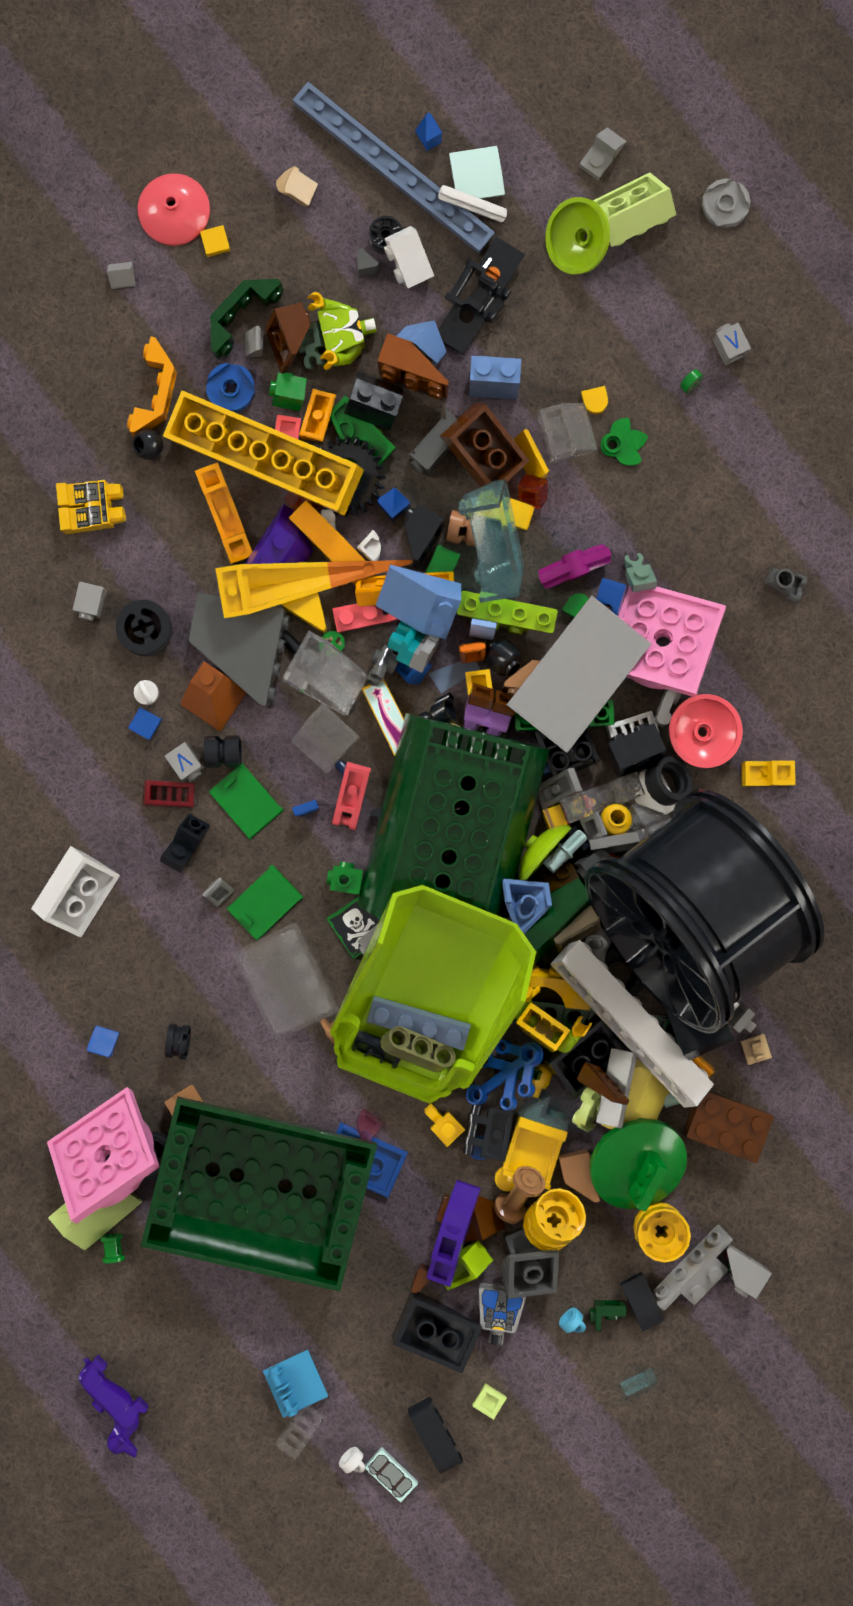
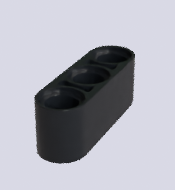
M429 1396L409 1407L408 1413L437 1470L442 1474L462 1463L463 1458L460 1451H456L454 1447L456 1444L449 1430H445L443 1426L444 1421L438 1409L433 1407L431 1403L433 1400Z

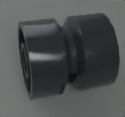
M226 735L224 739H221L219 736H205V767L220 768L222 764H225L226 767H241L242 747L240 735Z

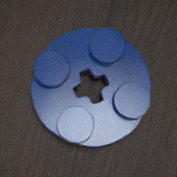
M224 363L215 367L210 372L206 393L211 403L237 413L243 411L251 404L255 396V383L252 375L245 367ZM227 383L237 385L234 393L225 392Z

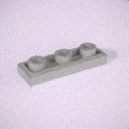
M611 1048L606 1074L628 1098L637 1054ZM601 1096L596 1123L622 1129L627 1105L611 1102Z

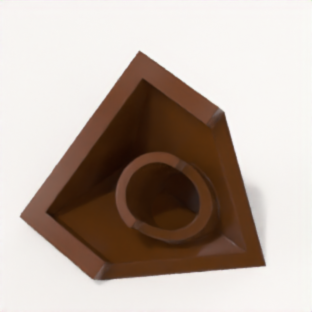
M478 1196L465 1241L484 1240L505 1229L504 1221L495 1213L493 1201Z

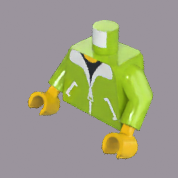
M313 292L307 299H312L315 303H311L307 307L310 311H314L317 308L320 310L317 313L326 348L320 359L328 361L323 366L324 369L328 370L333 365H350L362 353V349L365 348L363 336L377 333L374 318L359 321L357 309L323 298L319 293Z

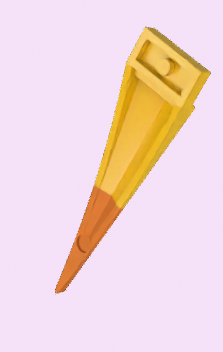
M413 561L239 564L215 568L223 616L224 618L251 614L386 572L390 565L402 567L411 564Z

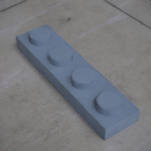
M377 996L373 998L367 1020L369 1023L389 1029L401 1026L460 1050H464L471 1024Z

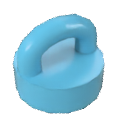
M570 1308L559 1320V1326L566 1333L572 1331L582 1333L586 1329V1325L582 1321L583 1314L577 1308Z

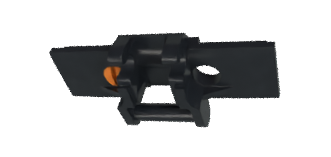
M496 236L479 264L471 259L466 261L464 271L451 292H447L444 297L453 304V307L438 329L443 343L463 355L481 325L485 321L488 323L494 321L502 305L511 294L506 285L524 258V253ZM474 273L479 277V283L471 296H468L463 301L458 297ZM463 311H471L474 318L471 322L464 323L461 321L460 315Z

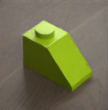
M479 1240L462 1248L453 1282L450 1287L444 1285L447 1290L476 1279L493 1261Z

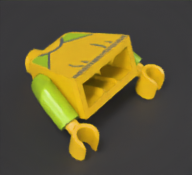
M529 983L526 1001L515 1017L517 1020L516 1024L522 1032L550 1052H555L556 1050L563 1053L569 1052L580 1038L587 1034L592 1023L590 1022L589 1025L582 1024L583 1016H580L573 1025L572 1030L568 1029L532 1003L531 999L539 993L540 986L538 985L533 989Z

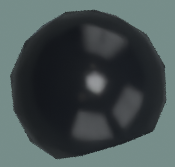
M143 429L134 436L132 446L138 457L152 460L161 454L163 440L157 431Z

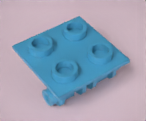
M308 1349L263 1370L283 1418L286 1416L292 1417L298 1413L297 1411L328 1397Z

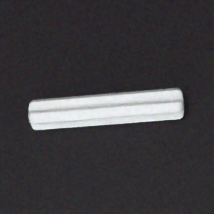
M442 185L439 190V200L500 223L504 222L507 216L506 208L445 185Z

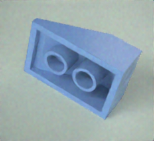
M390 565L376 606L423 634L446 639L461 602V583Z

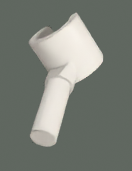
M330 509L321 510V516L336 530L335 514Z

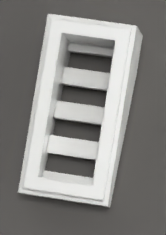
M653 712L642 713L615 722V725L605 726L609 739L618 735L616 731L618 727H620L622 733L628 735L625 728L626 724H629L631 732H634V722L638 721L639 725L644 724L642 720L644 718H647L649 725L654 723L658 730Z

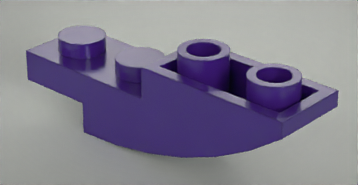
M460 1180L456 1181L431 1256L432 1260L427 1279L449 1287L451 1286L476 1207L480 1187Z

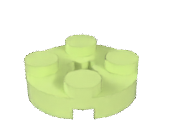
M589 1087L582 1093L581 1101L583 1103L572 1118V1122L585 1132H590L596 1127V1124L593 1122L598 1115L602 1096Z

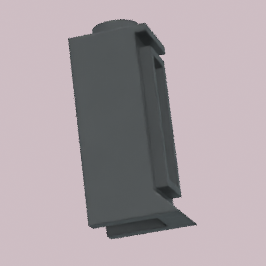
M447 409L445 420L441 418L413 450V454H409V459L412 461L410 463L411 467L420 474L424 472L429 475L450 451L440 435L458 418Z

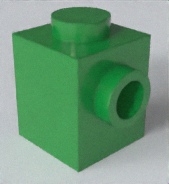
M278 373L275 382H270L268 396H273L271 406L300 411L304 402L307 378L297 377L292 373Z
M340 862L339 866H334L333 870H328L326 884L331 885L330 890L360 894L364 870L354 869L353 863Z

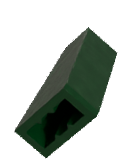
M579 878L550 893L552 906L524 934L536 951L534 965L555 946L554 939L582 911L591 905L586 887ZM510 916L507 917V918H505L506 920H509V921L512 922V919H511Z

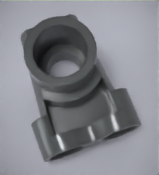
M772 567L768 572L765 584L784 594L786 600L796 604L802 596V589L807 582V577L797 572L793 574L789 569L779 570Z
M383 645L380 650L376 648L370 662L374 663L366 678V683L371 686H378L379 682L383 680L385 673L392 674L399 662L396 660L397 656L392 654L394 650L387 648V645Z

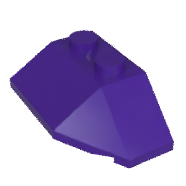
M285 504L281 506L245 564L307 562L313 550L307 536L289 520V517L295 511Z

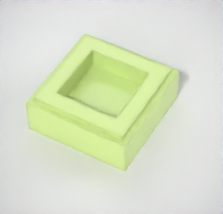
M485 1383L473 1402L472 1407L494 1420L507 1397Z

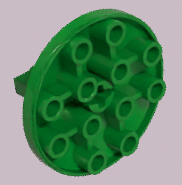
M644 1118L631 1120L623 1123L622 1129L615 1127L602 1136L590 1159V1179L598 1195L610 1205L623 1209L647 1211L650 1205L661 1201L677 1187L685 1173L687 1152L678 1133L666 1123Z

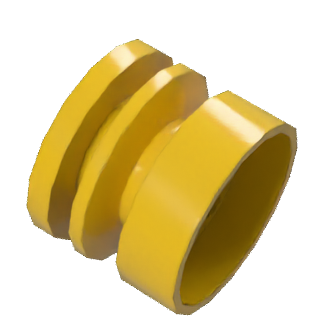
M560 1188L547 1191L525 1213L523 1228L526 1237L539 1250L558 1249L559 1251L580 1235L586 1220L584 1206L579 1198L570 1191Z
M657 1202L650 1205L647 1211L639 1210L635 1216L633 1224L635 1239L644 1253L653 1260L664 1263L675 1261L689 1247L691 1238L689 1225L680 1212L670 1204ZM657 1225L663 1227L665 1230L663 1234L657 1232L655 1229Z

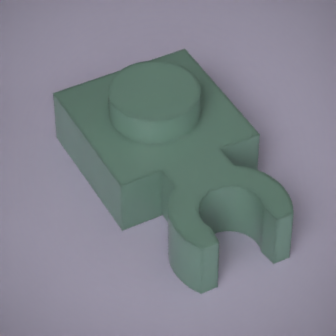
M318 322L310 324L299 347V353L306 354L304 365L307 369H314L313 360L315 358L317 365H325V359H320L322 354L319 353V349L324 348L325 345L321 326Z
M637 553V561H631L629 556L626 555L624 560L625 576L632 592L655 589L657 586L656 577L650 564L643 565L642 554Z

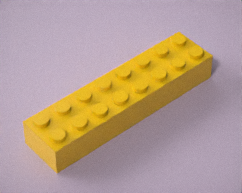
M181 391L163 434V437L176 444L344 516L364 469L353 462L185 391Z

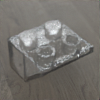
M562 403L539 410L538 421L551 464L598 451L585 403Z
M322 703L305 721L291 742L328 774L360 740V737Z

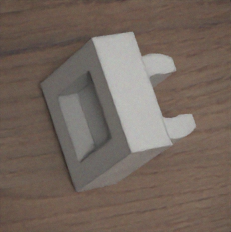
M738 1001L737 1003L740 1005L734 1010V1016L728 1024L739 1033L743 1029L751 1033L757 1026L751 1021L755 1013Z

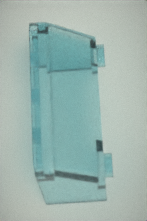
M502 479L464 494L462 500L459 501V514L461 516L465 515L466 519L470 520L479 559L478 569L474 573L476 583L481 584L480 603L519 597L524 572L523 557L506 480Z

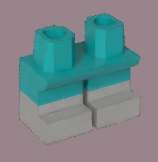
M400 621L396 632H393L389 639L387 648L398 652L397 661L422 673L436 651L441 638L423 634Z

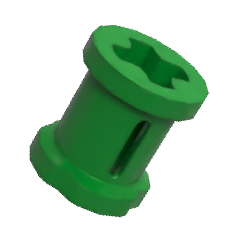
M122 1233L101 1236L100 1240L103 1242L105 1256L102 1258L103 1263H116L125 1260V1255L122 1254L121 1249Z

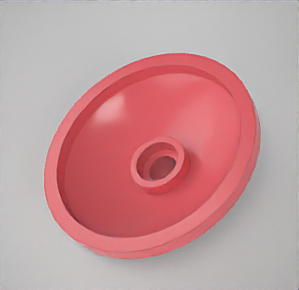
M166 174L152 180L144 188L138 202V217L144 231L155 241L171 246L183 245L196 239L201 234L200 231H203L207 226L210 217V203L205 190L194 179L182 174ZM169 201H175L173 206L167 205Z
M701 694L696 695V698L690 697L683 701L672 714L669 723L670 743L675 753L689 765L698 768H712L722 765L734 756L741 744L743 728L740 716L727 700L719 696ZM699 728H704L706 730V735L704 737H701L698 734Z

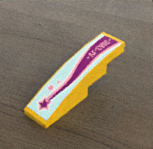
M383 678L378 686L367 685L362 688V691L395 756L404 718Z

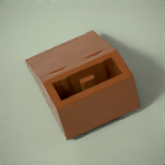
M387 333L377 361L378 372L382 379L392 384L396 381L405 384V388L411 391L424 390L428 392V396L434 399L448 398L449 381L411 341Z

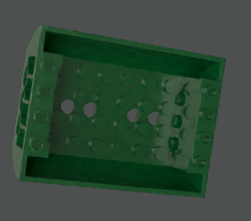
M406 713L358 899L359 907L381 918L393 893L424 885L505 919L508 909L505 904L502 880H516L550 749ZM472 776L475 779V786L471 790H465L461 787L463 777ZM461 800L466 801L469 805L468 812L463 815L457 814L454 810L455 804ZM453 850L456 853V859L453 863H445L442 860L444 851ZM445 874L450 878V883L445 888H440L435 883L437 876Z
M178 1096L140 1247L340 1292L377 1143ZM211 1162L217 1163L220 1171L216 1174H210L206 1170V1165ZM234 1168H240L244 1172V1176L238 1180L233 1179L230 1171ZM283 1179H288L292 1182L293 1186L290 1190L284 1191L280 1189L279 1182ZM306 1185H313L316 1187L317 1192L313 1196H307L303 1193V1188Z

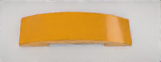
M218 462L195 470L230 563L248 558L252 553V549Z

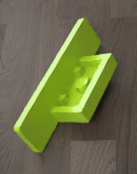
M461 591V602L457 610V615L496 622L495 631H498L499 627L507 628L508 633L514 635H522L523 632L528 633V630L552 634L558 613L557 609L468 591Z

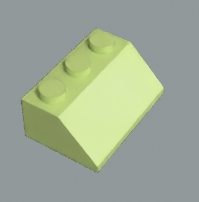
M651 173L643 175L593 200L604 210L610 226L609 245L611 247L619 246L627 239L635 235H641L655 225L664 224L669 218L676 215L670 188Z
M133 1191L119 1203L99 1208L77 1224L70 1220L66 1203H64L48 1218L63 1237L81 1249L86 1250L139 1206L142 1201Z

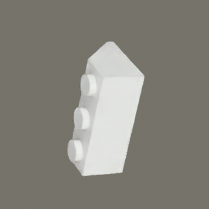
M70 846L31 909L44 921L78 937H82L120 875L86 853Z

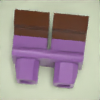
M473 683L465 706L464 727L477 731L478 726L482 725L487 727L486 733L500 736L502 732L506 733L509 722L515 714V711L507 706V703L514 695L496 690L494 695V689Z

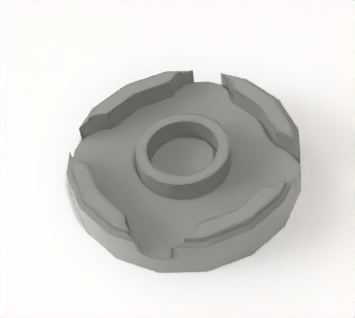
M725 178L709 185L703 195L701 206L704 216L710 223L716 227L730 228L737 226L745 219L749 212L751 200L749 192L743 184Z

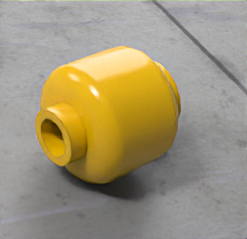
M620 804L607 806L600 815L608 834L606 836L627 833L632 824L630 811Z

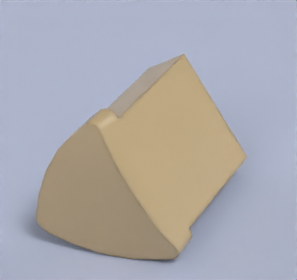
M296 166L285 171L276 181V187L279 192L289 196L305 207L309 206L318 185L301 173Z

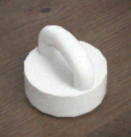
M140 681L134 688V697L141 704L150 705L158 699L159 689L151 681Z
M351 1447L342 1455L339 1467L345 1473L352 1471L364 1472L365 1464L361 1461L363 1453L357 1447Z

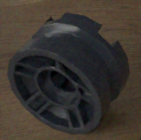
M381 216L370 225L369 240L371 247L377 253L386 255L384 247L387 244L385 239L382 238V233H390L391 236L402 230V226L397 219L392 216Z
M174 1023L169 1024L165 1043L166 1058L177 1056L181 1060L187 1059L191 1037L190 1025L179 1027Z

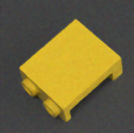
M518 1115L507 1149L506 1159L502 1165L501 1174L506 1176L505 1180L514 1183L513 1174L521 1166H530L541 1173L545 1181V1189L550 1190V1181L562 1143L563 1141L565 1142L568 1132Z

